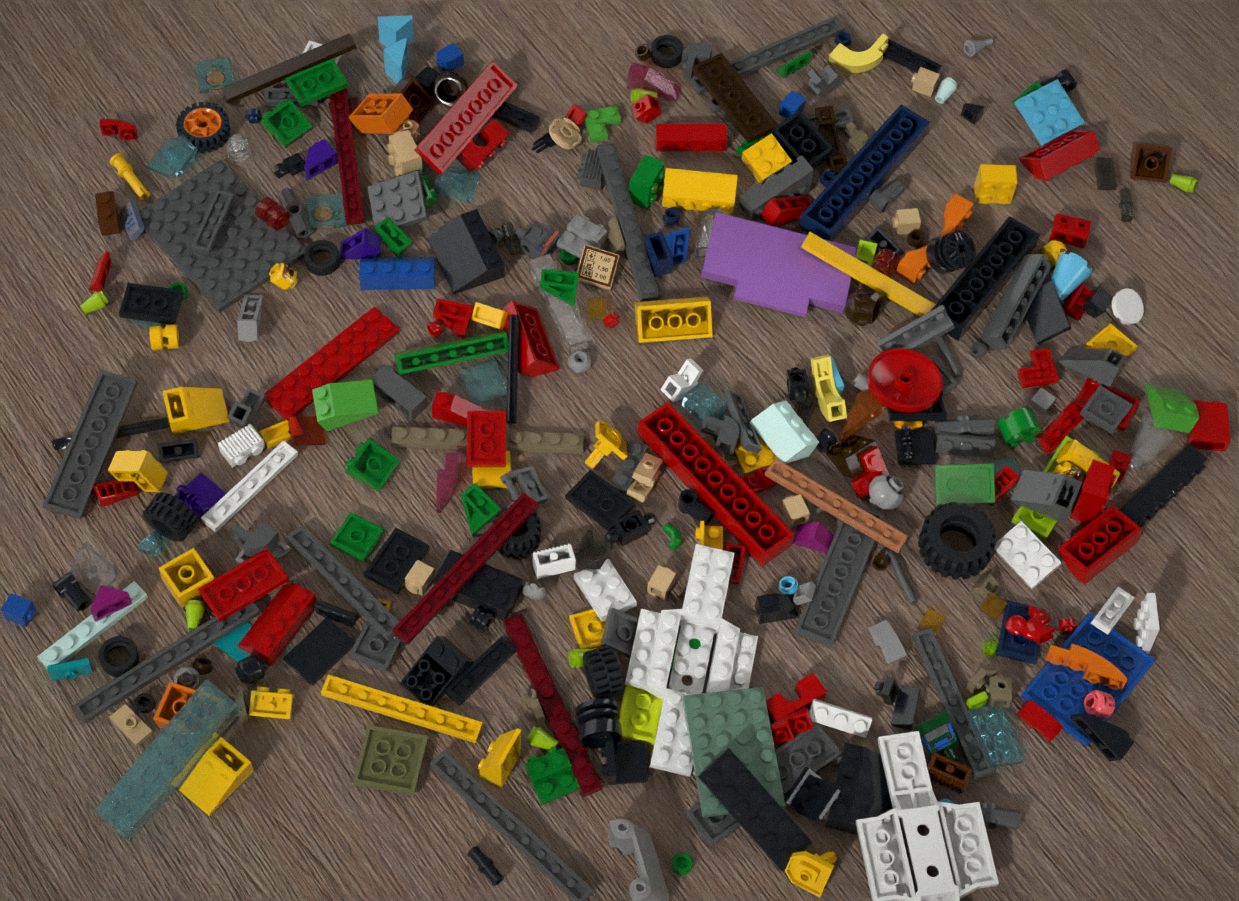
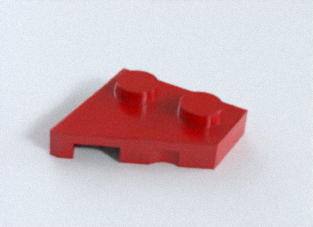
M438 298L433 311V318L464 339L474 306Z

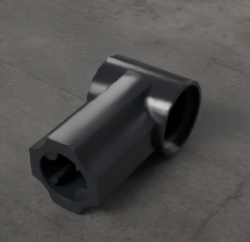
M1067 69L1060 71L1055 77L1040 83L1043 87L1058 79L1066 93L1072 91L1077 86V82Z
M687 489L681 492L678 503L679 510L684 514H689L699 523L704 521V526L711 522L715 512L702 503L694 491Z
M70 572L52 584L56 592L62 598L65 597L77 612L84 611L91 603V599L80 588L78 581Z

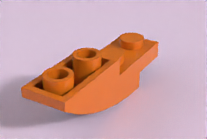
M1071 644L1069 650L1050 645L1046 653L1045 660L1050 661L1054 665H1064L1074 671H1084L1082 679H1086L1090 683H1099L1114 690H1122L1127 682V677L1117 667L1102 656L1084 647Z

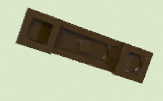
M833 106L815 108L817 129L834 148L826 162L830 171L834 174H839L848 164L846 154H843Z

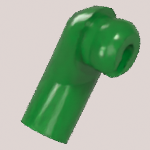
M666 523L662 530L671 537L669 547L677 550L682 545V535L671 524Z

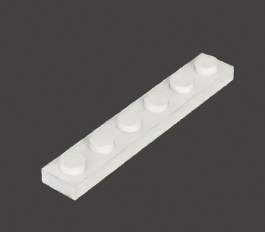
M282 441L201 517L202 522L216 533L298 456V452L285 441Z

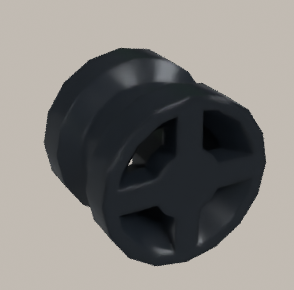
M823 429L819 436H815L819 441L816 448L822 453H826L830 446L837 443L835 435L828 429Z
M478 606L473 612L469 624L472 626L477 625L480 630L485 631L492 621L493 613L485 612L483 608Z

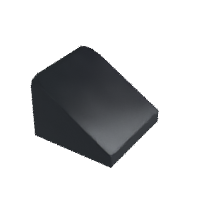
M965 103L961 116L975 125L982 118L985 107Z

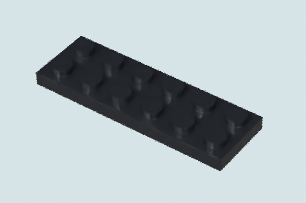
M730 748L724 750L697 776L780 871L783 872L786 869L793 853L805 851L813 843Z

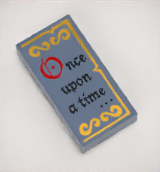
M129 200L120 213L129 239L136 240L145 228L135 201Z

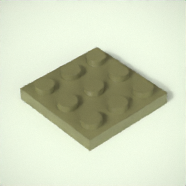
M367 725L353 778V785L415 796L428 736Z

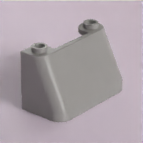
M624 818L609 821L607 839L610 849L614 847L619 848L623 856L633 853L640 874V878L633 880L630 884L631 901H669V893L649 831Z

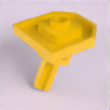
M598 421L595 424V437L598 441L593 446L595 448L585 460V464L592 469L595 468L604 455L608 456L612 451L622 460L627 458V444L621 437V434L606 422Z
M807 851L793 853L785 872L791 883L821 897L834 868L832 864L837 861L836 853L828 851L821 856L817 853L813 855Z

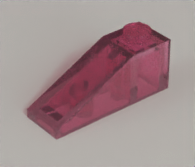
M636 63L631 64L627 75L626 89H645L657 92V97L677 101L681 86L648 66Z

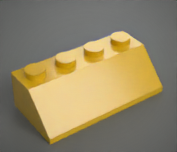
M666 168L662 207L733 214L738 175Z
M708 297L634 302L639 343L712 337L711 300Z

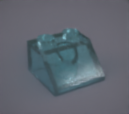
M184 135L164 141L146 168L170 179L177 176L181 177L186 172V166L195 159L194 155L198 149Z

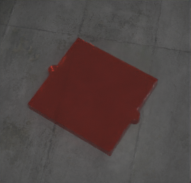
M288 416V433L291 436L292 446L326 444L324 437L325 429L317 422V416Z

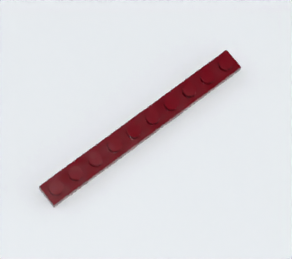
M345 88L331 94L330 103L347 226L363 224L364 216L352 126L348 118L350 112L347 89Z
M523 492L392 629V633L409 645L537 510L539 503Z
M522 614L503 620L504 628L512 645L516 648L517 656L532 688L536 691V697L558 741L559 747L564 749L570 761L571 769L580 786L582 796L585 797L602 790L598 776L584 746L580 744L576 729Z

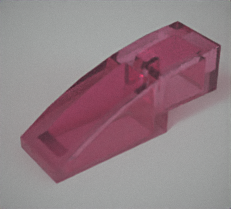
M446 453L445 470L437 469V513L443 511L456 490L461 474L462 453Z

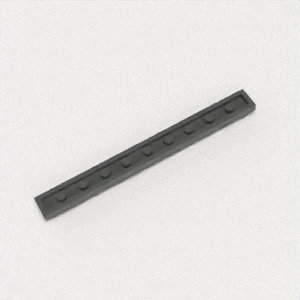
M835 16L729 63L738 75L742 77L837 36L839 32H844L845 28ZM697 77L690 79V84L698 95L708 92Z
M615 144L598 145L596 150L625 242V250L640 302L656 301L660 296Z
M253 602L221 622L216 617L212 618L73 705L74 709L84 724L257 617L260 615V610Z
M445 750L429 764L436 774L571 901H586L594 893V890Z

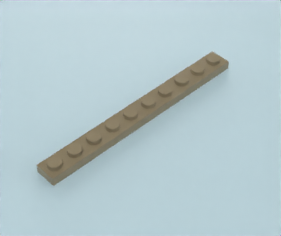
M392 427L391 447L467 450V429ZM506 431V451L583 454L584 434Z

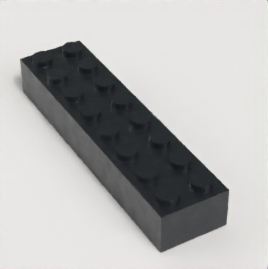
M1011 216L1007 218L977 254L972 264L962 272L932 308L934 310L941 305L944 306L955 326L954 329L946 333L957 341L962 338L1016 272L1024 256L1034 250L1040 236L1039 233Z

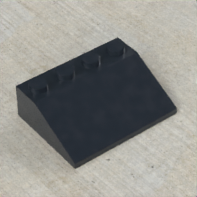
M477 209L457 216L427 236V240L453 294L505 277V265Z
M845 742L835 784L841 787L838 799L829 808L825 827L858 835L856 820L878 817L893 809L881 755L866 747Z

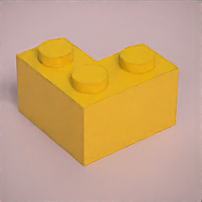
M146 450L116 451L108 469L118 481H134L144 492H160L168 474L162 467V464Z

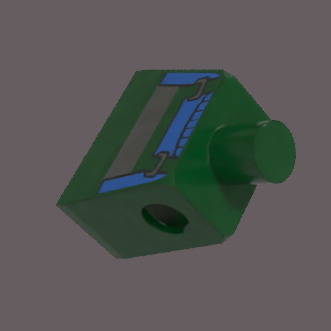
M947 710L912 728L914 732L919 731L921 742L932 755L936 752L954 761L957 759L953 748L959 746L960 743Z

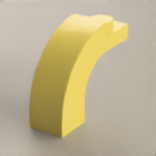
M883 33L868 50L862 52L851 51L839 43L829 55V63L842 71L850 73H860L873 69L883 60V53L889 45L888 36Z
M823 355L810 358L812 386L823 416L828 422L847 418L845 400L839 395L834 383L831 356Z

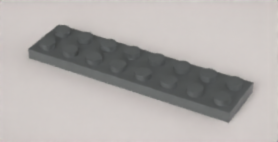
M100 370L45 499L44 509L82 519L94 491L93 486L98 481L138 385L137 380Z
M855 504L880 520H884V514ZM842 520L840 521L814 583L816 587L812 601L806 603L796 626L795 634L832 648L874 545V539Z
M818 723L813 724L814 729L801 732L795 736V739L788 741L775 750L784 796L788 794L805 767L810 768L817 774L842 755V752ZM700 803L686 812L688 819L710 847L741 827L730 814L702 818Z

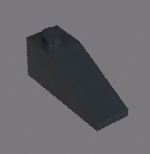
M1084 713L1070 716V719L1109 761L1121 760L1134 744V741L1129 737V733L1118 726Z

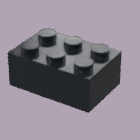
M800 110L773 128L771 132L792 160V164L798 162L797 158L802 155L811 167L815 169L831 156L834 149Z

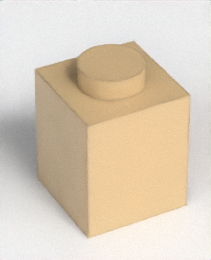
M920 67L918 73H914L912 77V90L932 97L940 74Z
M918 208L896 210L895 217L892 218L893 228H896L897 235L909 234L913 230L920 229L921 220Z
M801 494L796 496L790 495L783 499L781 510L790 528L808 522L810 513Z
M417 560L405 577L407 590L413 594L418 593L423 596L435 578L434 568Z
M658 565L648 582L647 593L665 601L675 583L676 573L668 567Z

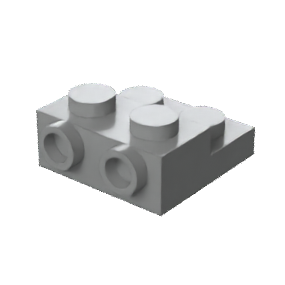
M576 215L567 225L566 231L557 240L556 246L581 258L584 245L600 248L606 241L607 230L602 224L596 225L590 222L587 216Z

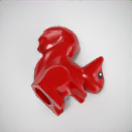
M1029 605L1027 612L1031 619L1026 620L1020 615H1013L1006 620L1005 627L1007 631L1017 636L1022 634L1026 639L1035 641L1039 645L1053 638L1052 632L1055 628L1046 627L1049 625L1048 621H1050V618L1046 617L1047 613L1042 609Z

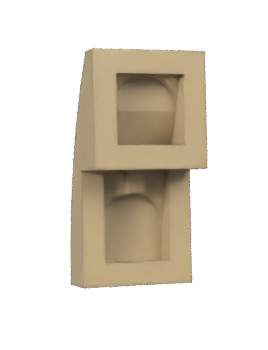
M658 470L651 484L635 479L628 488L626 495L644 503L655 486L661 471Z

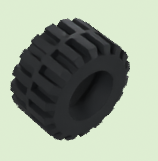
M157 493L143 511L145 520L155 531L177 542H183L198 522L196 514L186 503L168 493Z
M507 507L502 508V512L498 511L496 513V517L493 518V524L508 509ZM536 512L520 526L527 532L522 536H511L499 549L500 554L506 553V557L514 556V559H518V556L524 558L527 557V553L530 555L534 553V549L538 548L541 540V524Z
M607 645L584 652V671L589 688L595 699H608L622 695L624 689L623 678L613 650Z

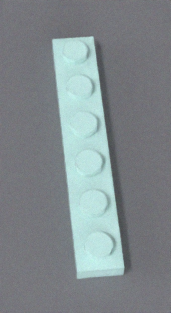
M135 581L122 590L129 593L132 601L131 605L96 622L91 614L38 655V660L47 670L48 665L68 661L148 598L147 594Z

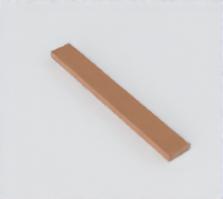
M776 458L765 472V476L797 495L801 494L802 498L896 553L900 552L909 537Z

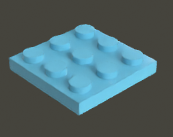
M1058 79L1015 101L1016 107L1041 146L1085 123Z

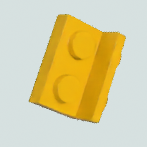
M700 521V526L696 527L695 539H699V545L723 550V526H704V521Z
M258 686L257 690L251 691L249 716L291 719L295 694L290 693V689L278 688L277 692L269 691L270 687Z

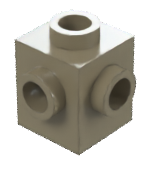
M1002 675L990 677L988 683L984 685V691L989 696L988 707L1009 708L1015 693L1014 685H1011V677H1004Z

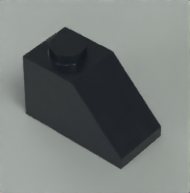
M778 593L757 596L755 609L759 624L798 618L796 606L792 602L793 598Z

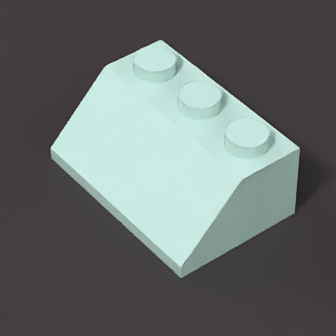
M786 400L772 404L750 421V424L784 464L809 457L819 443L814 434Z

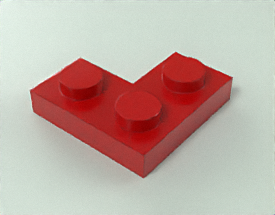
M1049 348L1031 351L1030 358L1033 367L1021 368L1017 371L1022 388L1056 384L1059 381Z
M876 446L859 455L866 472L851 480L857 498L862 499L869 494V485L876 476L889 475L879 447Z

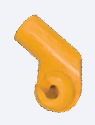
M894 421L895 426L899 429L903 425H908L911 431L922 427V421Z

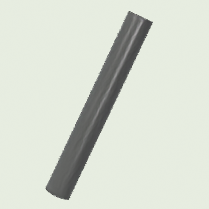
M943 336L936 338L954 377H959L961 372Z
M887 552L886 555L910 605L917 603V599L894 552Z

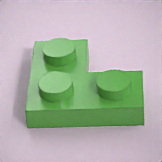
M617 105L585 111L588 113V116L584 122L591 143L608 140L605 126L621 123Z

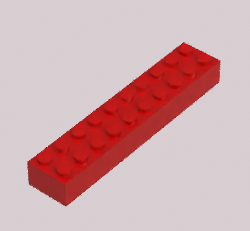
M669 402L638 422L637 434L663 459L664 463L679 479L696 493L697 498L715 512V517L741 545L746 546V550L762 567L792 546L794 534Z

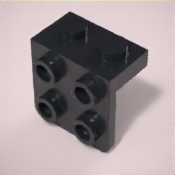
M605 737L604 744L600 745L601 757H605V764H602L603 777H607V785L647 782L648 768L645 744L642 742L614 744L613 737Z
M805 767L784 798L786 805L799 815L820 822L826 817L832 803L838 799L841 787L823 780L810 768Z

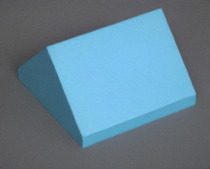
M412 15L378 17L379 42L389 47L406 38L408 46L414 41Z
M406 38L383 50L385 73L396 85L406 76L408 66Z

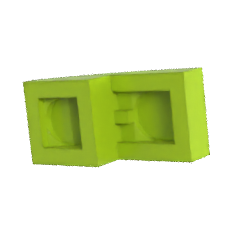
M860 240L855 258L871 267L877 244Z

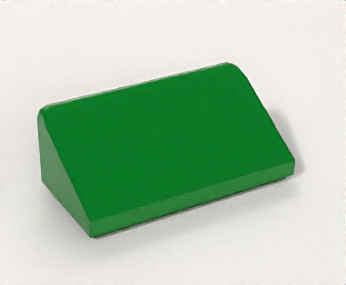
M809 50L777 68L776 71L783 78L787 77L810 63L812 51Z
M388 216L374 227L373 232L381 237V241L397 257L401 256L413 243Z

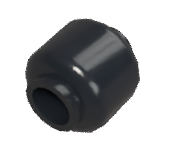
M250 655L238 661L235 671L241 683L245 682L247 685H250L265 677L264 670L267 669L263 658L258 659L256 655Z

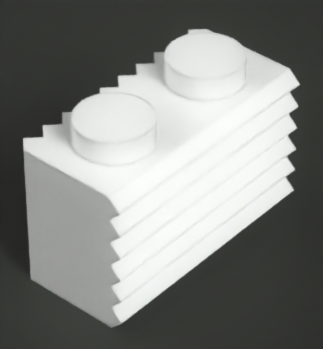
M251 424L218 443L220 453L232 468L236 465L244 464L247 458L252 455H259L265 448L264 440Z
M569 543L568 545L564 544V546L561 545L560 547L557 546L556 548L553 547L552 549L549 548L548 550L545 549V551L541 550V552L533 553L532 565L537 579L575 570L576 559L572 546Z

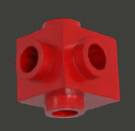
M649 94L644 95L632 104L635 119L645 124H649L662 114L659 100Z

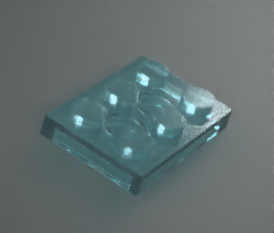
M1001 706L974 708L966 712L990 768L1021 764L1025 761Z

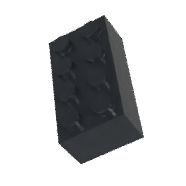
M450 549L433 581V587L456 564L463 554ZM484 564L451 600L472 609H476L479 606L483 608V611L493 613L494 618L503 621L508 619L523 590V579Z

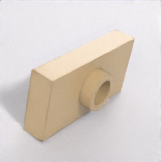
M645 453L632 478L651 484L662 465L663 459Z
M126 704L109 717L136 747L153 734L152 730Z

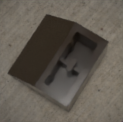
M854 434L848 436L846 441L841 444L832 446L831 450L826 452V455L843 476L854 479L865 472L859 455L874 446L878 447L876 440Z

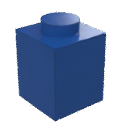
M454 43L436 52V64L444 72L454 71L464 65V54Z
M791 90L780 103L779 115L787 119L798 110L803 112L806 98Z
M10 593L1 608L5 619L25 627L36 615V609L32 601Z

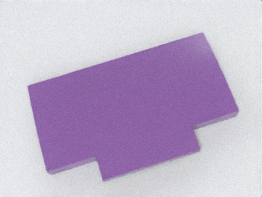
M718 212L715 213L700 277L736 286L733 299L805 317L808 305L843 313L851 276L801 248L807 235ZM825 240L855 257L856 247Z

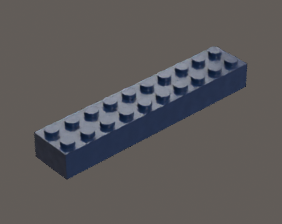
M900 105L801 215L799 227L808 234L811 232L824 240L833 242L869 201L871 194L886 182L927 135L930 121Z

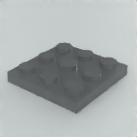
M418 170L368 186L374 227L387 216L399 228L429 220L421 175Z

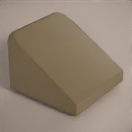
M990 573L981 575L972 587L975 592L984 598L990 592L997 595L1002 588Z

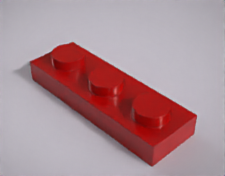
M1070 403L1037 437L1045 453H1051L1064 440L1065 436L1084 419L1080 415L1081 411L1076 403Z

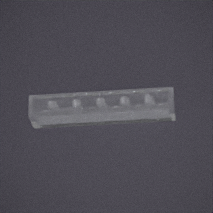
M550 254L529 260V272L569 355L575 351H590L594 341L593 336L586 329L584 317L579 315L577 303L575 302V306H571L540 289L542 269L558 271L556 260H552Z

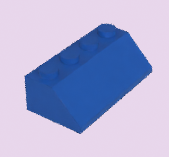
M362 257L360 259L359 271L361 290L435 289L434 257Z

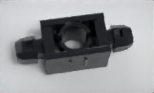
M793 367L787 370V389L790 401L803 402L809 399V382L806 369L800 370L798 367Z
M640 510L614 521L613 530L606 533L605 539L608 544L618 542L619 540L621 545L624 546L647 535L649 526L653 525L657 518L651 512L644 514L643 517Z

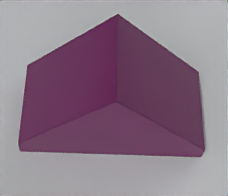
M820 522L798 525L793 544L827 553L835 535Z
M100 585L90 611L96 622L131 605L132 601L128 592Z

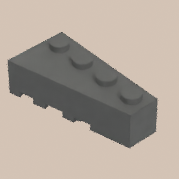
M802 155L797 158L798 162L792 166L787 164L783 167L784 170L781 173L770 175L763 185L758 183L741 195L739 206L750 220L762 217L760 214L770 199L801 196L810 192L814 169Z

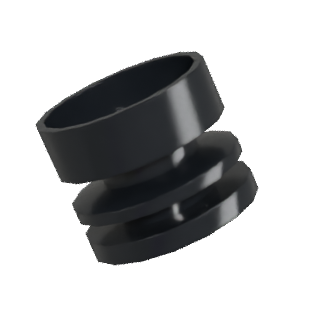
M956 230L933 238L928 243L926 255L928 263L933 270L946 274L970 266L975 259L976 249L973 239L967 233Z
M593 699L577 706V723L580 726L578 733L582 746L600 748V745L604 744L605 737H613L614 744L622 740L621 724L618 722L620 719L619 706L616 701L611 699Z

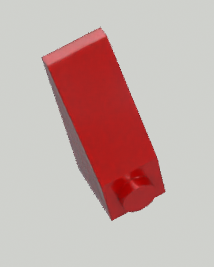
M807 195L770 199L760 215L769 226H783L801 217L813 202Z
M436 391L432 403L433 419L467 426V411H488L457 395Z

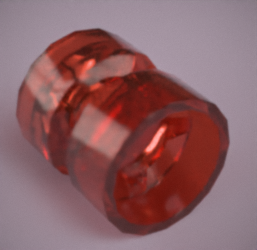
M270 197L260 201L255 210V215L263 222H267V225L275 231L282 229L290 218V212Z
M881 249L870 267L891 278L900 262V258L890 249Z

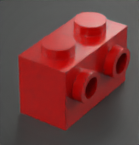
M1056 213L1049 241L1056 240L1063 244L1085 248L1089 237L1091 221Z

